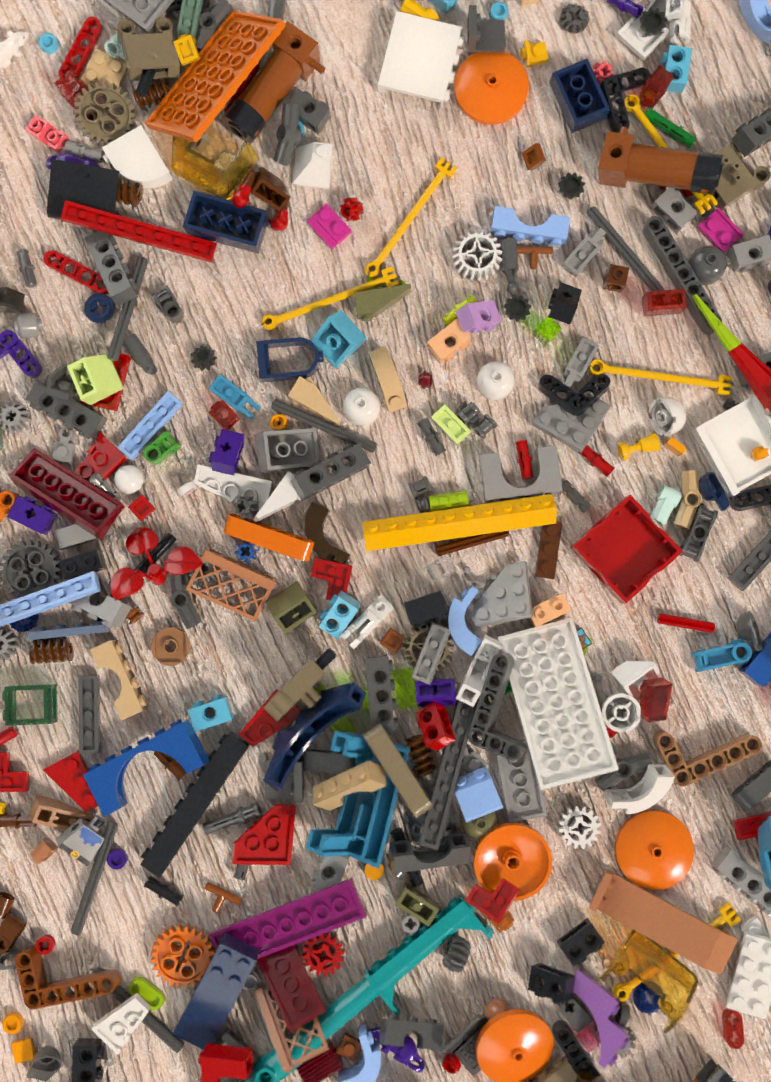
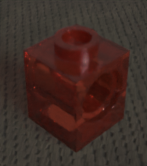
M223 399L220 402H215L208 412L224 430H230L240 420L238 415ZM221 411H228V415L226 418H219V413Z

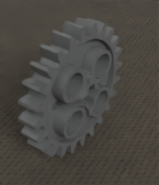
M28 540L26 544L24 541H20V547L14 544V551L8 549L9 556H2L6 562L0 563V566L4 567V570L0 571V574H4L0 581H6L3 588H10L8 594L12 595L15 593V599L59 584L56 580L63 579L62 576L58 575V572H62V568H58L60 561H56L59 554H52L54 548H48L47 543L41 545V541L36 540L34 543L33 540ZM37 554L41 556V561L38 564L34 561ZM19 560H21L23 565L22 568L18 570L16 567V563ZM31 568H34V571H32L31 574H29L28 571H30ZM44 572L46 580L42 583L40 575ZM24 578L28 581L26 588H23L21 584Z

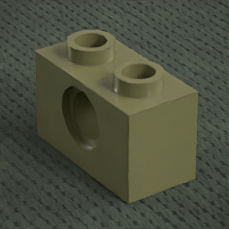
M406 882L395 898V905L428 927L439 911L437 902Z

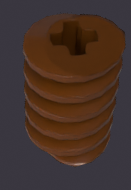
M169 77L167 84H165L163 79H160V85L154 80L153 87L150 86L147 96L140 97L132 85L135 101L141 110L144 109V103L148 108H151L152 102L155 106H158L159 100L162 101L172 88Z
M119 178L117 202H124L125 205L131 204L132 207H137L142 199L143 185L140 184L136 188V182H133L130 187L129 180H125L122 185V179Z
M67 637L64 638L63 643H61L60 638H57L55 644L52 639L48 640V644H46L44 639H41L40 645H38L37 640H33L29 650L31 664L50 663L51 661L53 663L58 661L65 662L66 660L72 661L74 657L73 645L69 643Z
M423 734L414 735L402 740L408 741V744L405 746L411 749L409 756H413V759L409 763L416 764L411 769L412 771H418L414 777L420 778L431 774L436 769V765L430 764L434 761L433 757H427L431 754V750L425 749L427 746L422 742Z

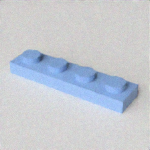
M167 391L121 442L118 448L131 460H134L184 404L171 392Z

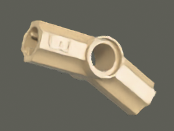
M695 470L681 471L682 497L673 521L675 526L687 530L690 529L697 507L702 502V496L699 492V471ZM688 495L693 496V498H694V504H693V505H691V504L688 503V501H687Z

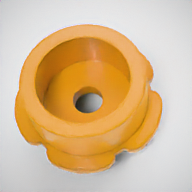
M283 414L273 415L269 422L271 429H274V431L286 430L288 427L286 416Z
M757 447L752 450L753 453L750 457H753L754 462L769 456L767 451L769 448Z

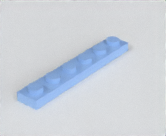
M93 571L1 604L0 627L101 591L98 574Z

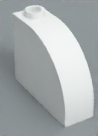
M141 125L102 147L105 152L103 158L108 166L113 165L115 170L120 171V177L124 181L129 180V184L136 182V187L142 184L143 188L149 189L160 187L173 180Z

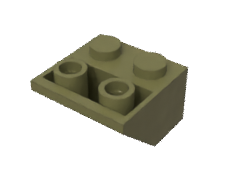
M298 581L266 601L270 612L284 634L289 633L319 613Z

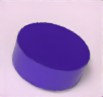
M120 848L112 850L107 857L108 865L116 870L124 867L128 861L126 851Z

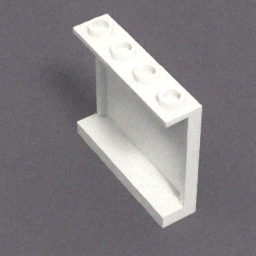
M396 11L378 82V92L386 94V90H392L440 102V107L443 108L444 102H448L451 90H448L449 83L453 84L455 72L452 71L453 66L457 65L460 53H457L458 47H462L465 35H461L462 27Z
M756 395L691 430L727 497L735 496L741 490L771 474V415L767 414ZM757 447L769 448L767 450L769 456L754 462L753 457H750L753 453L752 450Z

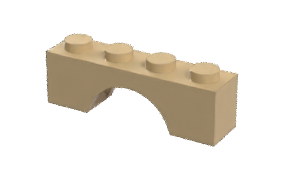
M115 639L90 649L97 667L109 668L120 678L121 693L114 702L121 721L146 710L145 705H147V701L143 694L140 695L138 690L139 683L136 677H132L130 672L131 665L123 657L122 652L124 650L121 643Z
M367 761L312 787L313 806L331 811L342 806L343 796L349 793L373 792L387 786L386 772L381 765Z

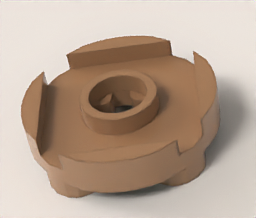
M168 627L162 629L153 638L151 651L161 664L174 666L188 658L191 651V642L185 631L175 627ZM170 641H173V644L176 645V648L173 649V652H170V649L166 648V645L170 644Z

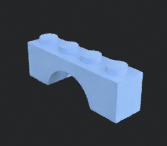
M495 206L490 233L497 238H505L506 236L512 237L517 241L526 239L536 244L546 242L552 246H561L567 240L570 217L551 214L545 223L538 226H528L517 218L514 208Z

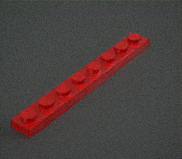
M65 200L61 214V221L210 263L213 262L217 246L216 242Z

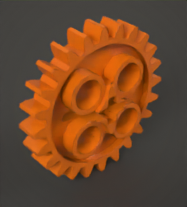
M179 923L177 929L171 925L169 931L164 929L162 935H158L157 941H154L152 946L154 949H152L150 954L153 957L150 962L156 963L153 966V970H159L157 977L163 975L162 982L164 983L169 980L170 987L173 983H177L178 989L181 984H184L185 988H188L189 983L195 986L197 980L200 981L215 952V949L211 948L213 945L212 941L207 942L209 934L202 936L203 929L197 932V925L192 929H189V923L186 924L185 928H182L181 923ZM190 940L191 943L187 949L186 955L184 956L179 971H176L175 968L179 962L180 956L183 953L184 947L187 941ZM174 941H179L182 945H175ZM192 948H197L200 952L195 953L192 951ZM166 959H172L174 963H169ZM190 966L193 970H186L184 967Z

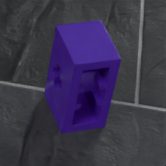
M221 430L220 436L217 435L215 438L214 447L216 448L214 452L211 451L209 456L212 471L235 475L245 445L244 434Z
M17 496L7 517L40 534L47 535L57 514L53 513V509L47 505L42 504V506L35 504L36 500L31 497L25 496V498ZM32 511L36 514L35 517H33V515H31V512H32Z

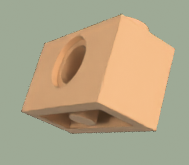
M456 319L427 342V348L440 364L444 361L447 363L455 357L454 353L459 349L463 351L470 345L471 335L468 332L463 333L459 320ZM451 339L455 342V345L449 347L445 344V341Z
M559 593L532 606L533 617L529 618L533 627H538L571 611L563 593Z

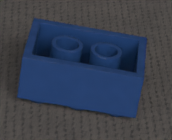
M588 58L552 73L549 84L571 133L607 118L610 107Z

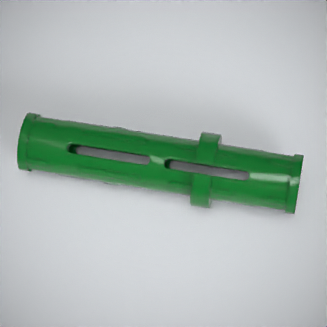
M651 107L647 110L645 115L652 124L671 135L673 140L677 139L688 146V148L692 147L697 137L685 131L683 126L680 125L679 127L654 111Z

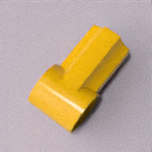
M405 0L400 8V12L436 21L439 20L438 14L433 9L428 7L425 9L414 0Z

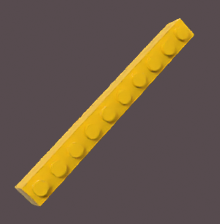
M553 494L365 521L362 522L366 551L556 524L557 507Z

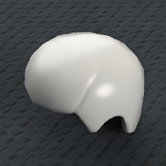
M133 465L119 468L114 476L115 487L119 492L126 495L139 491L144 482L143 473L138 467Z

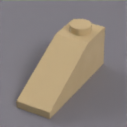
M299 376L288 395L289 399L328 422L340 426L339 419L317 386L314 385L315 381L306 376L305 378Z

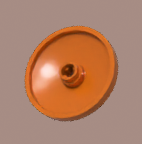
M476 52L470 55L458 68L454 81V96L461 111L473 121L486 125L501 124L515 117L523 108L529 90L528 76L523 65L507 52Z
M645 810L632 815L619 829L615 840V857L621 871L631 882L645 889L662 890L674 886L686 876L693 862L694 845L688 829L675 816L661 810Z
M510 822L494 827L479 840L474 852L473 865L476 877L486 891L493 894L501 879L504 878L520 889L514 901H520L535 895L547 883L552 871V854L545 838L536 829L526 824Z
M513 1009L502 1012L490 1019L478 1034L475 1044L478 1064L482 1072L495 1082L528 1081L539 1074L550 1061L554 1048L553 1035L546 1021L535 1012L525 1009Z

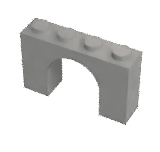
M557 445L538 447L535 450L537 478L531 486L526 488H516L506 482L502 475L499 452L480 455L479 464L484 502L493 503L506 499L514 500L522 497L553 494V497H557L558 493L563 491Z

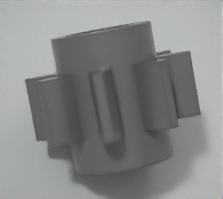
M464 401L458 406L459 412L457 416L465 425L468 422L473 425L479 420L478 414L480 410L473 402L467 404Z
M240 496V500L235 503V513L241 514V519H254V515L259 512V502L253 501V496Z

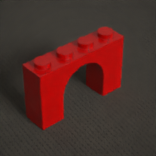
M207 1043L198 1058V1063L201 1066V1082H220L219 1078L222 1077L247 1080L254 1067L252 1048Z

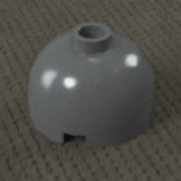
M714 246L698 248L688 260L701 285L714 284L724 275L727 266L724 253Z

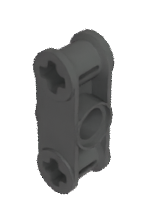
M701 504L697 507L690 529L687 530L680 546L683 552L679 556L684 555L692 558L694 562L699 561L711 528L717 518L718 511L706 509ZM696 528H699L702 532L700 538L694 535Z

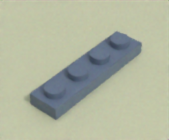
M102 621L92 622V626H85V623L73 624V628L57 625L53 626L54 630L38 627L34 628L35 632H28V640L111 632L110 627L102 624Z

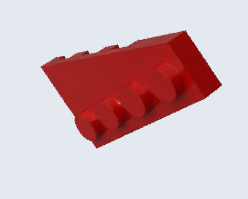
M102 432L98 434L97 441L93 446L91 445L87 451L86 458L83 462H80L75 473L90 482V476L98 473L102 480H106L127 460Z

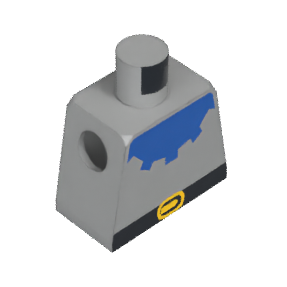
M96 815L89 823L84 818H79L56 838L58 847L88 867L105 839L103 832L100 830L105 823L104 819Z

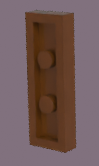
M561 522L542 525L535 577L555 579L562 530Z

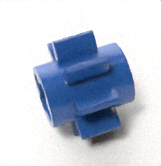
M244 541L243 545L236 544L239 549L234 554H239L238 561L245 559L246 564H249V559L256 560L254 555L259 550L253 548L255 544L251 543L248 545L247 541ZM250 547L249 552L251 554L249 556L244 555V551L242 550L244 548L248 549Z

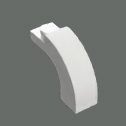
M487 635L484 636L465 672L456 699L474 707L482 692L491 660L499 653L503 645L502 642Z
M649 764L644 777L636 785L627 789H605L603 796L611 809L622 808L626 814L638 813L660 801L670 789L675 776L666 764Z

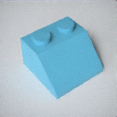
M341 310L326 319L311 341L319 351H323L325 358L335 368H338L358 350L367 337Z

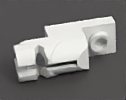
M666 0L665 17L670 23L669 36L671 44L680 46L681 37L685 39L686 44L689 43L691 34L690 1Z
M380 594L346 629L341 637L346 640L352 633H356L357 637L350 644L355 649L395 607Z

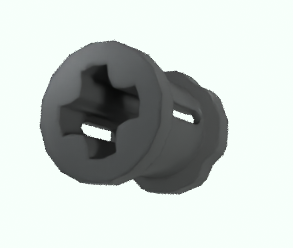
M485 414L484 419L472 428L478 436L485 439L486 434L498 425L488 414Z
M423 476V479L417 482L408 483L414 499L427 491L432 492L426 476Z

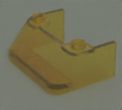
M175 136L172 138L171 169L175 175L212 196L227 200L232 198L234 192L239 188L259 158L247 140L242 144L236 155L224 152L215 161H212L190 149L188 145H191L192 141Z
M635 930L628 934L609 960L600 977L603 981L612 971L619 976H623L630 971L660 996L658 1001L659 1009L669 1018L663 1030L665 1034L684 1018L698 986V978L689 968L657 942Z

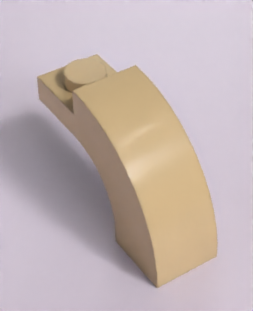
M386 346L368 352L389 413L407 407L399 377Z

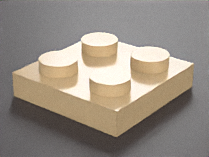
M95 48L80 83L85 87H88V84H90L92 88H95V82L99 84V87H102L103 81H105L106 87L113 83V89L116 90L122 86L128 74L126 62L119 58H113Z

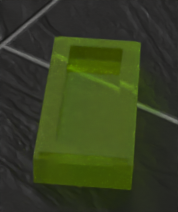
M412 668L393 670L398 709L417 706L414 679L411 678L413 674Z

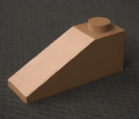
M36 795L29 812L32 823L63 830L69 828L79 818H84L90 823L95 817L90 813L56 799Z

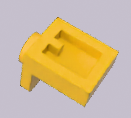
M184 34L179 36L178 40L173 41L181 65L185 66L200 59L195 45L197 42L192 35Z
M524 40L523 48L520 49L521 59L525 61L526 67L548 63L549 59L545 42L529 44V40Z

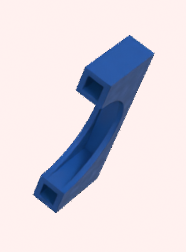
M179 719L170 724L171 729L166 731L165 728H162L153 733L154 738L149 740L147 736L137 742L139 746L133 748L130 745L121 750L122 755L116 757L113 754L104 759L106 763L100 766L98 762L88 768L89 772L83 776L104 817L128 804L123 788L124 774L128 764L138 753L144 751L165 753L178 761L187 774L210 761L189 719L184 722Z

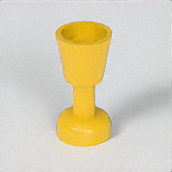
M655 432L630 446H627L625 442L617 443V451L621 461L628 460L630 453L636 451L643 453L660 450V442Z

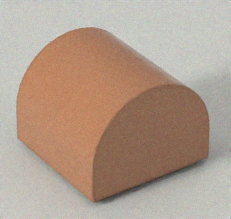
M44 838L30 854L38 864L47 861L59 847L51 839Z

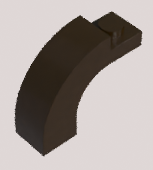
M311 502L305 517V534L307 539L315 542L313 550L325 560H328L330 554H332L333 560L339 563H343V561L348 562L351 555L330 545L324 537L323 528L330 510Z

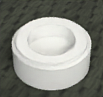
M193 481L182 485L177 490V493L183 498L192 493L197 487Z

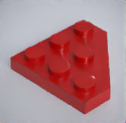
M275 804L233 843L231 863L233 865H291L296 806Z

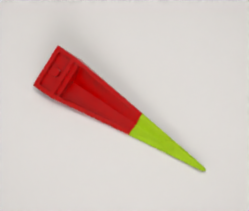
M694 294L692 298L756 397L764 409L768 408L771 412V369L743 345L715 316L700 297Z

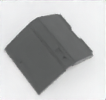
M477 1015L441 1050L442 1053L452 1051L473 1077L481 1070L475 1054V1044L478 1034L488 1022L485 1015Z

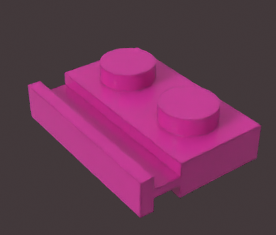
M327 203L312 215V218L306 221L308 226L331 250L352 233V230Z
M719 207L697 226V229L709 242L723 253L744 235Z

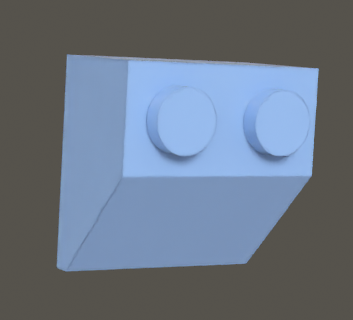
M486 766L457 778L454 792L466 822L503 808Z

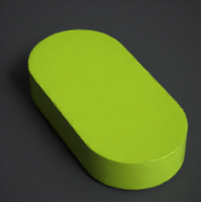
M141 976L135 977L130 982L128 990L131 996L138 993L150 1005V1010H158L162 1007L165 1001V994L161 989Z

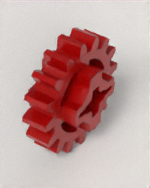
M330 931L327 935L321 934L314 937L313 940H306L308 945L303 946L305 953L302 954V958L307 959L304 965H310L309 972L316 970V976L323 972L324 977H326L328 971L333 975L335 972L334 968L340 969L341 967L339 962H344L342 955L345 954V949L341 948L343 942H337V935L333 938L330 937ZM330 943L334 946L336 950H333L331 948ZM322 951H326L325 956H321Z

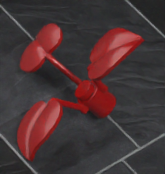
M137 528L128 536L126 548L133 555L146 553L150 562L147 570L148 575L140 570L133 571L129 567L118 570L111 580L112 596L117 601L137 593L144 585L143 577L147 578L154 585H161L166 581L167 572L172 575H181L199 568L203 563L192 549L178 547L169 553V560L164 562L163 568L159 564H154L148 550L158 546V537L149 528Z

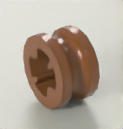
M139 607L134 608L128 613L126 619L130 620V625L137 622L144 615L143 612L139 611Z

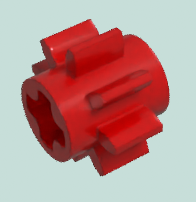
M357 197L345 198V204L340 205L341 215L346 218L347 222L360 220L359 215L364 214L363 204L357 201Z

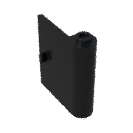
M52 159L47 201L48 218L61 220L65 200L119 215V212L116 211L120 171Z

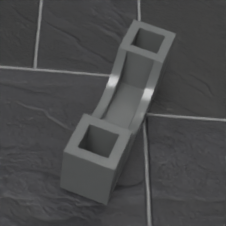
M465 832L449 834L440 842L438 850L417 848L409 840L390 842L388 860L393 874L467 864L470 859L471 845Z

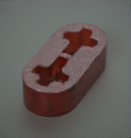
M726 1008L722 1013L724 1039L731 1048L738 1049L744 1044L742 1016L738 1011ZM731 1014H734V1016L736 1017L733 1018V1025L728 1019L731 1018ZM733 1031L738 1037L735 1038V1042H732V1040L730 1039L733 1038Z

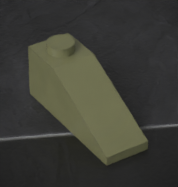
M411 284L354 292L358 320L370 321L373 320V317L379 316L410 294Z

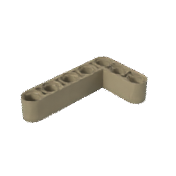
M381 724L363 734L368 745L400 793L401 799L414 817L417 818L433 806Z

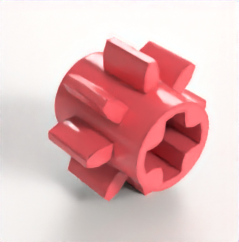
M606 61L601 64L597 62L593 65V72L599 85L603 80L614 76L612 66L607 64Z

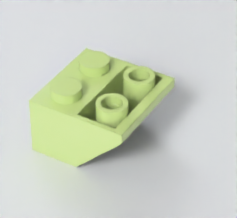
M107 354L84 357L67 366L80 399L89 405L124 389L114 363L107 358Z

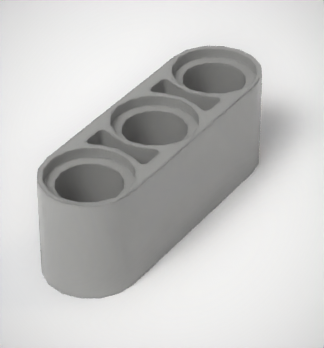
M76 524L55 531L60 550L99 540ZM112 527L108 530L105 538L113 535Z

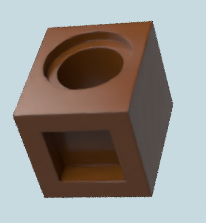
M610 264L606 270L603 289L621 293L626 286L629 268Z

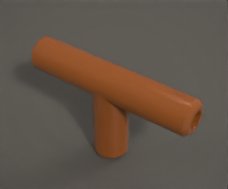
M516 246L517 254H530L531 269H537L538 254L553 253V247Z
M207 882L205 885V890L218 895L212 907L213 912L218 913L225 899L240 905L241 897L210 882Z

